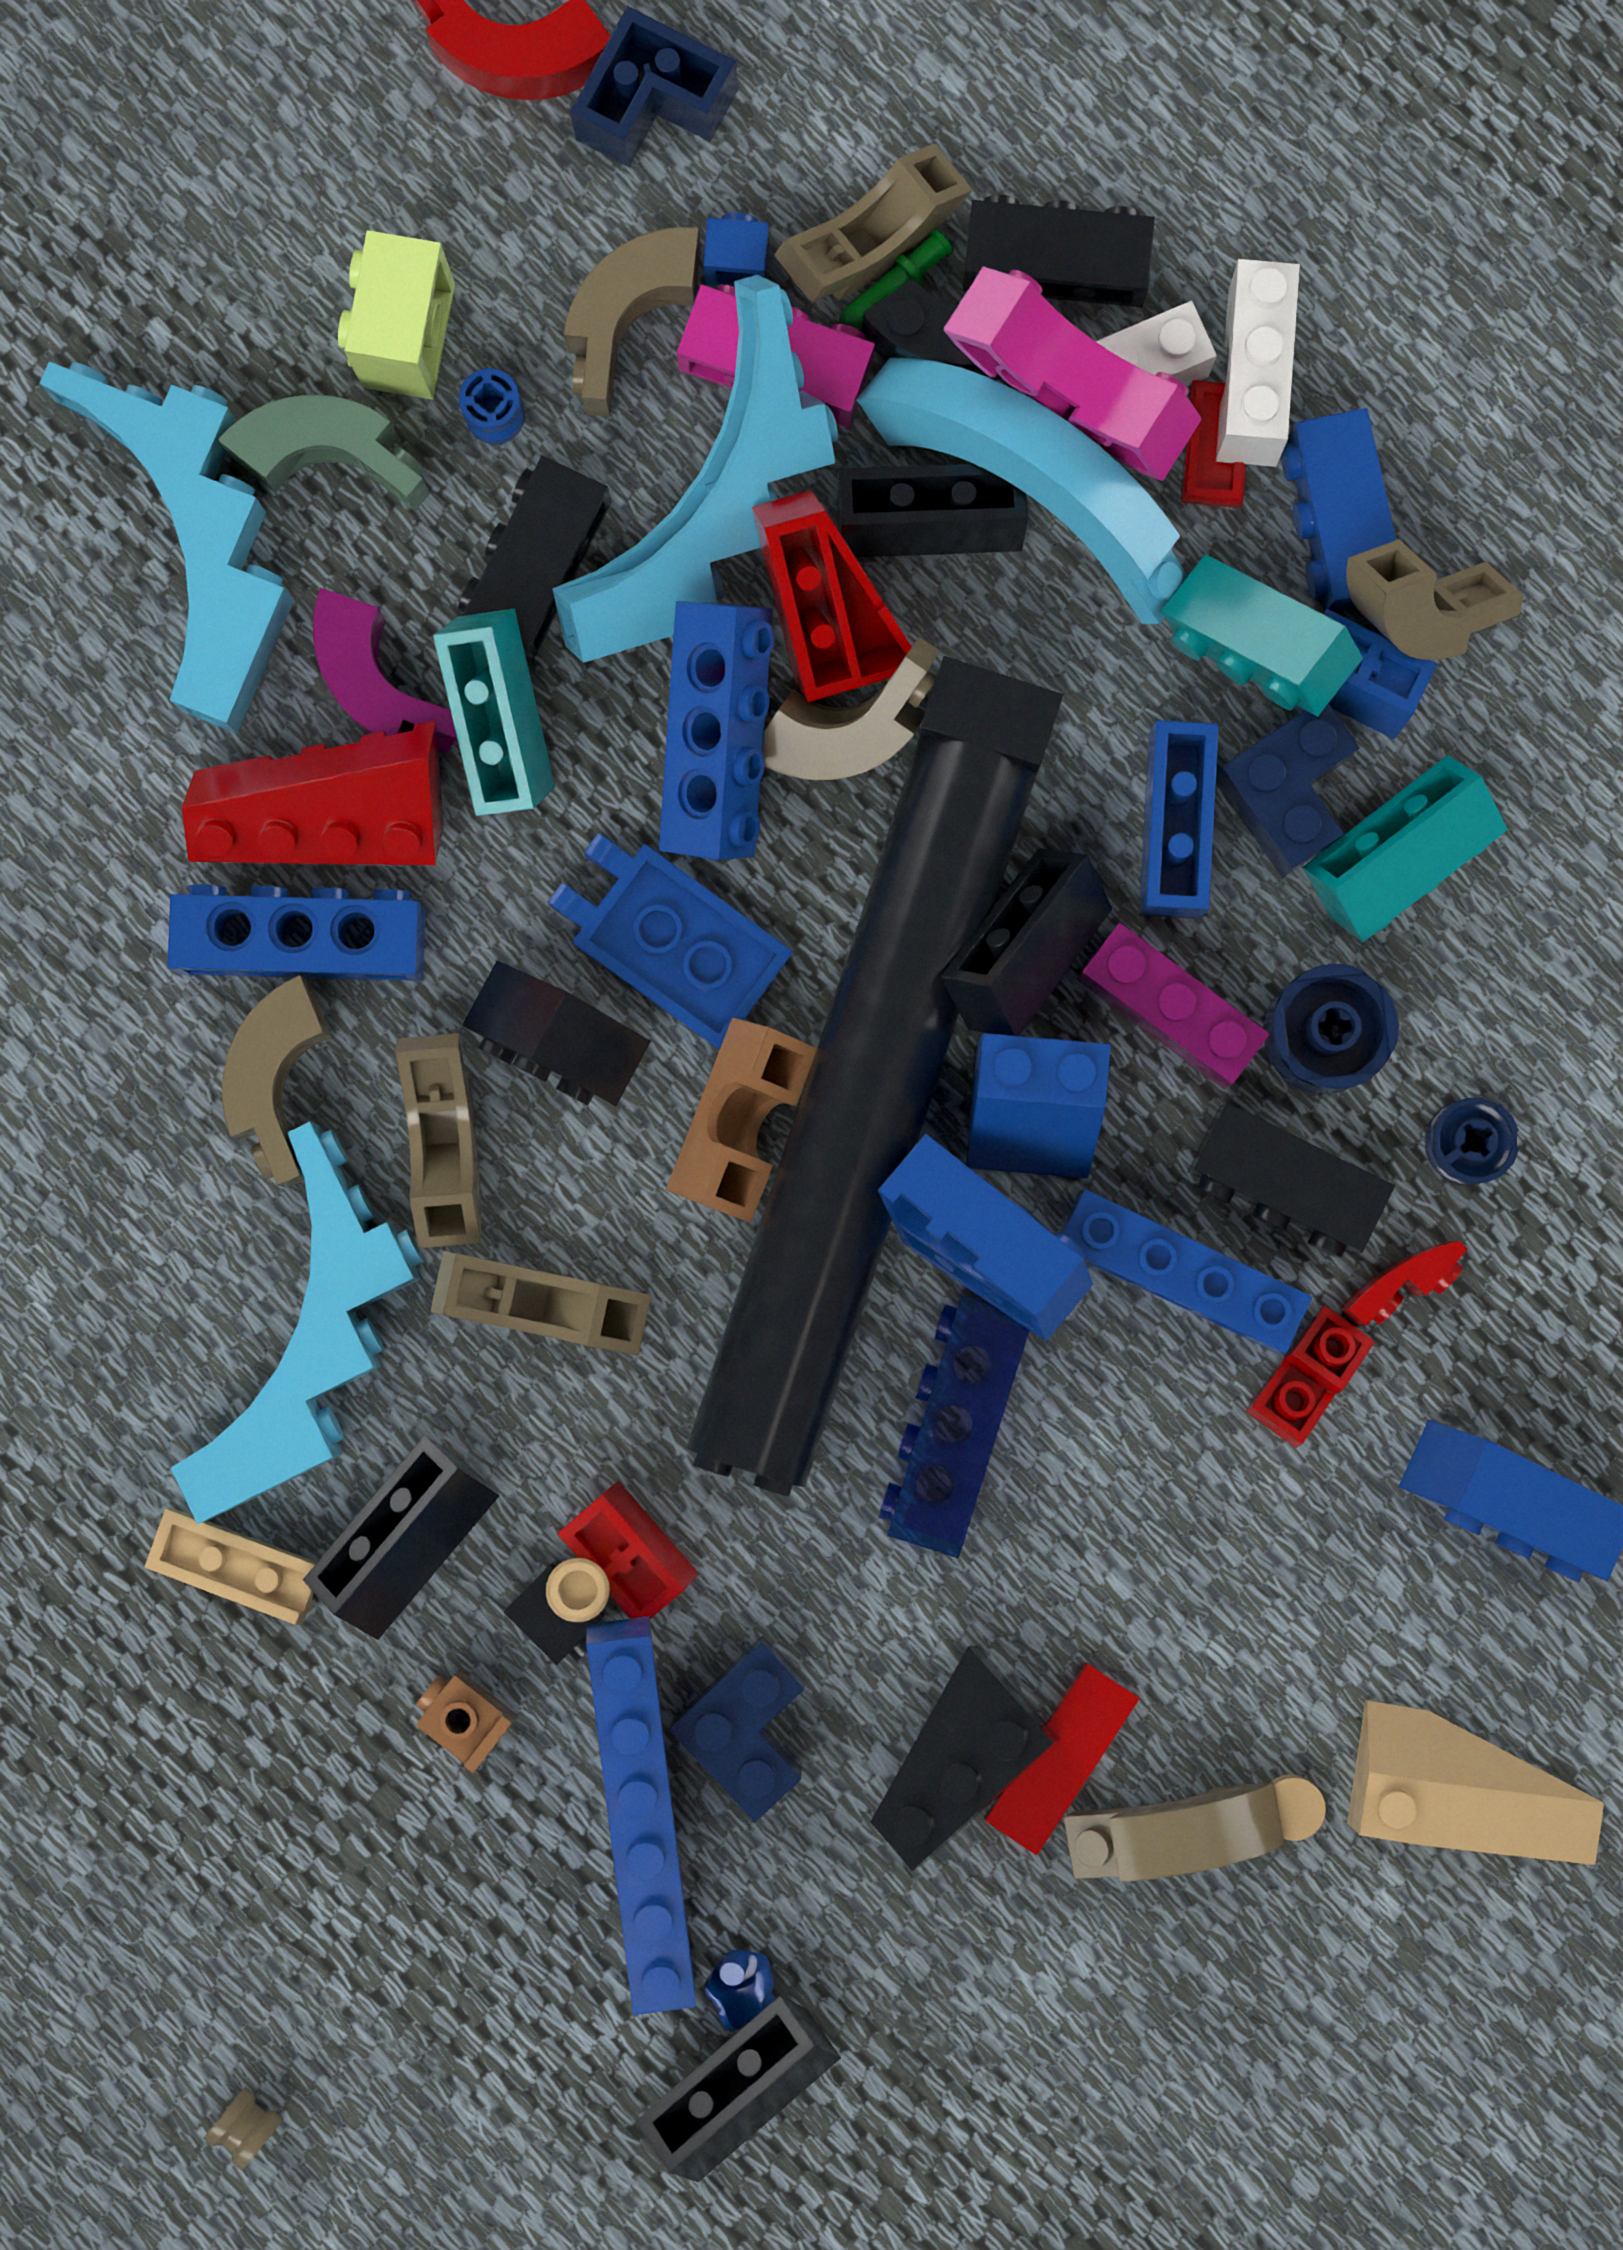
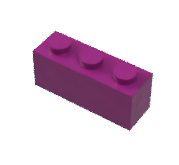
M1120 922L1076 979L1222 1089L1229 1087L1235 1082L1270 1035Z

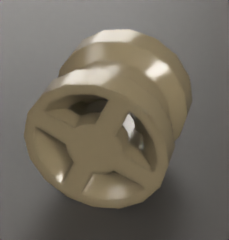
M244 2087L204 2136V2139L212 2146H224L232 2153V2163L240 2170H243L283 2121V2118L275 2111L265 2112L255 2104V2094L247 2087Z

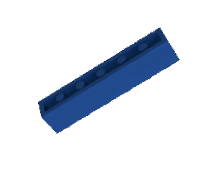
M646 1616L587 1624L586 1647L633 2015L696 2007L693 1966L650 1618Z

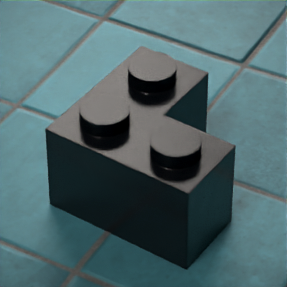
M498 960L494 964L462 1024L465 1028L483 1037L478 1047L482 1051L519 1068L543 1082L547 1081L550 1073L558 1076L561 1079L555 1089L587 1106L590 1104L593 1096L617 1106L651 1042L567 991Z

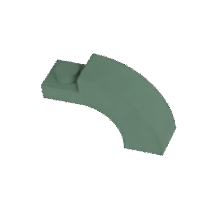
M299 395L273 401L240 418L218 439L232 459L275 493L290 476L304 467L321 462H340L354 466L368 474L414 512L430 494L423 478L420 477L425 471L423 466L399 446H396L391 453L388 451L398 439L391 421L369 407L349 399L327 395Z

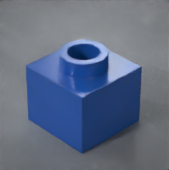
M738 212L724 214L722 219L708 218L703 262L705 285H729L735 287L734 281L755 275L766 279L770 244L769 223L758 222L756 217Z

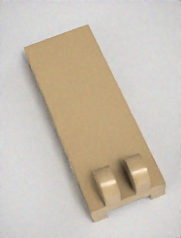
M173 1508L165 1509L144 1568L294 1625L304 1623L307 1612L313 1610L316 1598L313 1597L314 1592L303 1581L304 1577L317 1563L316 1561L209 1521L197 1524L193 1515Z

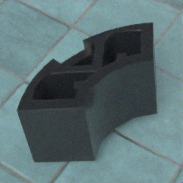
M914 279L863 313L862 332L867 337L866 341L875 343L874 350L884 360L888 361L889 358L931 360L961 367L989 377L960 350L943 330L959 303H951L930 295ZM997 373L996 376L992 377L991 379L996 381L1002 378Z

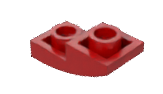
M1451 1241L1408 1255L1371 1278L1339 1310L1357 1326H1367L1372 1320L1380 1325L1403 1301L1404 1297L1398 1292L1402 1285L1415 1296H1427L1432 1290L1438 1295L1444 1292L1462 1272L1463 1266L1457 1261L1468 1248L1460 1241Z
M1324 1305L1297 1338L1245 1412L1296 1448L1302 1445L1334 1396L1344 1390L1375 1341Z

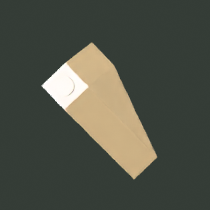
M1365 1700L1347 1824L1359 1835L1422 1846L1589 1865L1596 1864L1604 1802L1427 1709Z

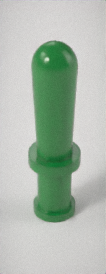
M933 229L929 233L930 237L910 255L905 257L900 254L894 259L896 267L842 310L839 323L851 326L862 332V316L866 310L912 279L919 285H922L924 283L922 276L944 256L949 257L954 253L948 240L937 229Z

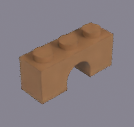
M732 1017L666 1191L751 1223L773 1164L761 1160L757 1154L756 1143L759 1129L767 1114L775 1106L785 1103L796 1107L817 1048L770 1027Z

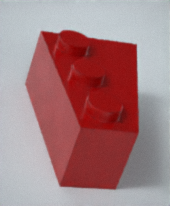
M812 490L753 506V516L793 676L806 701L811 702L890 679L912 646Z

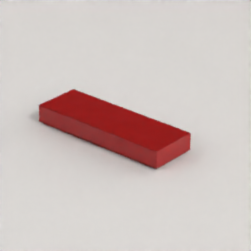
M1085 1662L1046 1722L1047 1726L1060 1741L996 1798L984 1816V1820L1037 1856L1140 1698L1088 1662Z

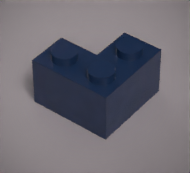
M627 6L570 111L576 141L630 167L658 115L711 142L738 92L736 61Z
M1329 703L1318 717L1304 710L1223 765L1216 774V784L1282 879L1327 849L1344 834L1311 787V785L1348 761L1360 748Z
M764 1635L673 1718L669 1727L674 1736L754 1823L801 1780L802 1775L801 1767L764 1727L805 1689V1680Z

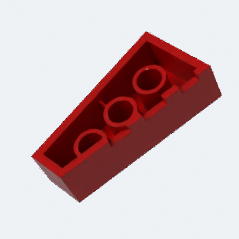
M436 720L415 724L413 731L387 736L386 731L361 736L360 742L328 749L325 743L302 748L301 754L274 760L271 755L195 770L181 808L188 862L436 866L443 833Z

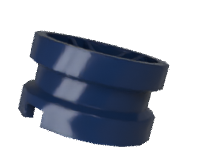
M1465 1098L1442 1107L1430 1120L1425 1133V1153L1432 1168L1446 1180L1459 1185L1487 1183L1501 1177L1514 1164L1519 1151L1517 1146V1132L1519 1130L1513 1116L1501 1104L1493 1103L1484 1098ZM1466 1130H1473L1480 1135L1482 1145L1477 1152H1463L1460 1149V1146L1465 1143Z

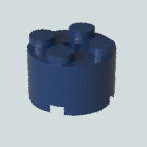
M1346 964L1321 965L1305 971L1285 985L1274 996L1267 1009L1263 1023V1029L1270 1034L1264 1042V1047L1271 1064L1285 1082L1311 1093H1339L1368 1081L1388 1061L1399 1036L1397 1009L1392 997L1385 988L1365 974L1364 971ZM1327 1015L1331 1025H1341L1342 1035L1333 1039L1332 1044H1330L1328 1036L1319 1034L1317 1025L1326 1020Z

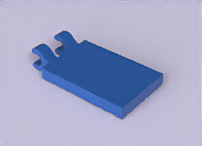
M598 833L584 851V856L618 880L598 907L591 904L563 882L549 899V906L582 928L572 941L575 947L716 1049L720 1050L732 1017L744 1020L793 951L645 843L633 858L609 839Z

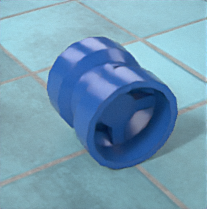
M492 368L475 371L465 379L459 391V404L471 433L477 439L487 444H502L518 435L524 425L525 409L514 380L507 373ZM485 397H487V399H486V400L483 402V404L481 405L482 400H483Z

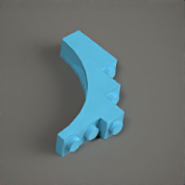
M759 275L734 281L739 335L733 388L722 428L700 473L675 508L637 545L595 572L552 588L565 646L583 663L673 636L676 601L718 603L717 600L724 597L723 583L718 569L711 562L761 548L752 507L778 499L773 487L769 484L767 485V483L835 463L832 443L836 442L838 438L837 424L831 409L824 402L804 391H798V389L804 386V374L797 354L791 351L787 328L793 324V313L787 294L783 289H780L778 284Z
M49 361L39 384L55 402L97 423L129 449L151 475L172 515L185 559L189 611L184 655L170 701L186 714L238 734L294 601L284 587H281L283 579L275 573L252 564L248 565L246 572L242 571L266 511L257 498L253 496L255 489L245 482L224 474L220 476L218 482L215 481L227 453L218 439L229 427L237 422L229 408L226 407L228 401L220 394L199 385H193L191 392L171 384L161 407L162 400L143 388L128 385L124 392L104 384L106 377L86 365L72 362L70 368L67 369Z
M308 1122L287 1132L304 1176L312 1225L310 1276L299 1321L278 1368L249 1408L214 1441L170 1468L197 1524L209 1521L342 1455L337 1445V1442L344 1439L340 1424L331 1408L326 1406L320 1409L315 1399L382 1367L376 1354L384 1351L380 1336L371 1320L367 1317L359 1321L355 1311L421 1279L415 1266L424 1262V1259L411 1232L408 1229L398 1232L395 1224L388 1222L370 1230L366 1221L375 1217L373 1209L360 1185L357 1184L350 1188L342 1173L340 1166L347 1163L348 1159L338 1137L332 1129L323 1133L320 1125L313 1122Z

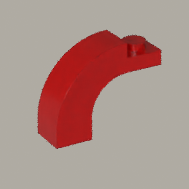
M413 0L418 11L429 24L425 31L431 50L438 60L465 83L486 93L508 99L542 100L559 97L583 88L611 37L585 0H568L547 16L521 25H506L488 20L476 13L465 0Z

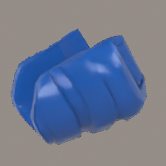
M731 1950L724 1955L704 1983L706 1996L712 1999L714 2005L718 2007L719 2019L724 2028L729 2032L739 2030L775 2000V1996L772 1993L774 1987L773 1975L770 1971L771 1967L766 1955L749 1950Z

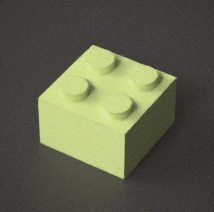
M367 230L363 251L355 250L352 255L349 284L351 288H356L352 311L343 310L338 328V345L340 348H344L348 366L353 368L362 388L433 400L455 287L443 248L439 242Z

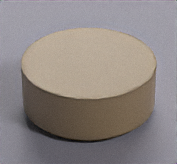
M585 1558L568 1559L560 1563L551 1572L546 1585L547 1601L551 1609L562 1619L571 1622L588 1621L604 1609L609 1597V1581L603 1569L595 1562Z
M1283 1775L1271 1781L1274 1782L1283 1838L1290 1841H1299L1315 1834L1321 1827L1326 1813L1325 1801L1319 1789L1308 1779L1299 1775Z

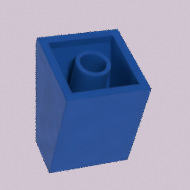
M983 1033L975 1047L966 1166L972 1169L1088 1178L1106 1107L1111 1044Z

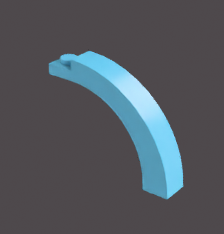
M889 358L856 399L888 446H915L947 453L980 466L1013 484L1054 514L1088 547L1111 576L1142 624H1160L1163 621L1164 616L1160 611L1188 577L1171 550L1180 535L1145 489L1114 458L1079 429L1047 407L989 377L937 361L916 358Z

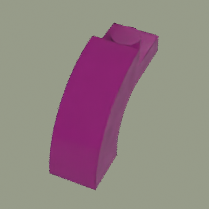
M320 588L313 617L315 653L328 688L349 717L367 734L386 731L387 736L413 731L415 724L436 720L438 752L449 754L452 745L459 747L451 710L406 695L394 688L385 679L379 661V643L386 619L379 608Z

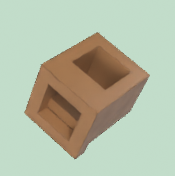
M461 1670L449 1682L438 1675L416 1703V1706L425 1712L416 1723V1726L463 1762V1766L471 1773L475 1772L518 1716ZM456 1708L465 1710L470 1716L469 1728L466 1730L454 1729L448 1720L451 1710Z

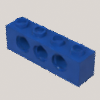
M676 601L659 851L715 860L755 857V846L760 832L758 817L760 780L765 767L762 752L765 717L769 709V694L767 692L769 658L774 644L772 629L773 608L717 602Z
M195 884L189 885V895L170 894L167 968L179 975L295 978L300 975L303 978L423 981L426 908L419 901L410 900L409 891L378 889L373 891V899H349V890L313 888L312 898L288 897L287 888L253 886L250 888V896H226L227 888L224 886ZM235 916H247L251 925L250 934L247 939L239 945H227L223 936L226 923ZM298 917L309 918L313 928L310 939L300 947H288L284 939V932L288 923ZM358 919L371 920L374 925V936L371 942L360 949L348 948L345 941V933L348 926Z
M1086 1189L1078 1193L1060 1231V1234L1067 1236L1082 1248L1087 1256L1085 1263L1275 1353H1287L1312 1300V1296Z

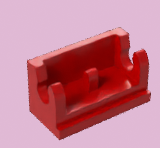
M619 1480L557 1533L577 1558L589 1559L603 1569L609 1581V1595L630 1619L649 1616L650 1619L653 1618L682 1593L699 1574Z

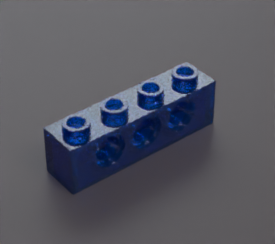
M962 1295L958 1297L956 1307L944 1304L934 1335V1340L944 1342L937 1366L925 1364L915 1399L926 1402L919 1426L907 1423L897 1454L898 1459L907 1461L901 1484L888 1483L878 1518L889 1521L886 1529L887 1536L959 1558L1029 1334L1027 1328L993 1305ZM968 1346L979 1347L988 1357V1370L985 1376L976 1382L961 1380L954 1370V1359L957 1353ZM948 1406L962 1407L970 1417L968 1433L957 1441L942 1439L937 1434L935 1428L937 1415ZM930 1466H941L947 1469L952 1478V1486L949 1493L939 1500L925 1499L917 1491L916 1483L919 1474Z

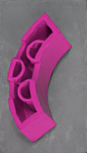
M983 266L944 327V332L990 378L995 377L998 373L1012 387L1025 393L1027 397L1047 407L1066 421H1070L1073 426L1098 443L1117 462L1163 481L1202 420L1187 398L1189 393L1187 387L1170 374L1157 372L1156 375H1153L1095 342L1047 302L1041 295L1043 292L1042 287L1029 275L1018 270H1011L1009 274H1005Z

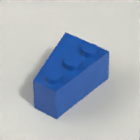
M927 1134L921 1138L878 1189L880 1197L905 1246L1046 1342L1093 1286L1085 1263L1087 1256L1079 1245L1063 1234H1052L1038 1223L1028 1211L1017 1203L1010 1201Z
M1428 1419L1398 1487L1447 1509L1444 1520L1462 1529L1479 1535L1484 1526L1497 1532L1498 1535L1494 1544L1527 1559H1530L1533 1550L1547 1555L1548 1558L1544 1567L1579 1583L1585 1572L1608 1582L1623 1548V1505L1489 1440Z

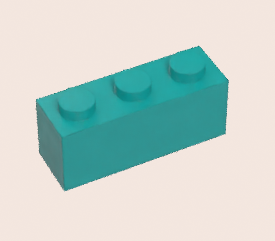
M1206 554L1160 611L1174 632L1171 641L1180 651L1197 661L1203 656L1210 658L1216 662L1217 667L1227 677L1238 684L1246 685L1250 680L1260 685L1263 692L1273 702L1287 710H1292L1297 705L1318 717L1363 659L1345 625Z
M515 608L456 617L436 632L433 638L475 815L481 816L534 809L555 788Z
M1446 755L1302 868L1331 919L1363 943L1373 934L1387 927L1391 920L1422 896L1432 892L1440 882L1463 864L1482 853L1490 843L1508 829L1482 776L1449 755Z

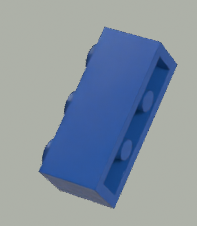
M1367 408L1295 422L1281 454L1284 476L1287 481H1296L1300 499L1299 503H1294L1293 505L1295 529L1300 540L1308 539L1313 561L1306 563V578L1309 592L1313 599L1321 598L1324 612L1326 609L1337 612L1356 608L1347 587L1346 570L1348 558L1396 540Z
M1156 720L1149 733L1139 916L1201 919L1209 910L1219 724Z

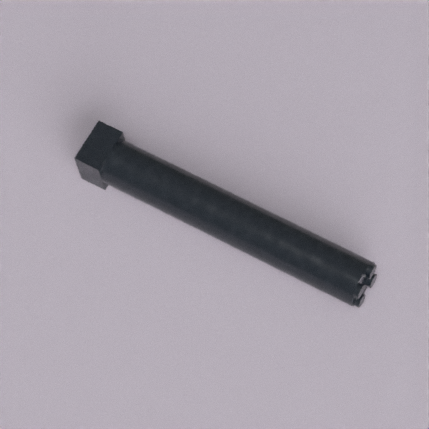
M947 656L943 657L920 727L919 739L686 1447L697 1453L693 1465L698 1468L729 1477L733 1467L756 1474L754 1486L788 1497L793 1485L806 1487L892 1222L878 1189L918 1142L959 1016V1011L944 985L941 975L995 906L1036 776L1064 696L1062 693Z

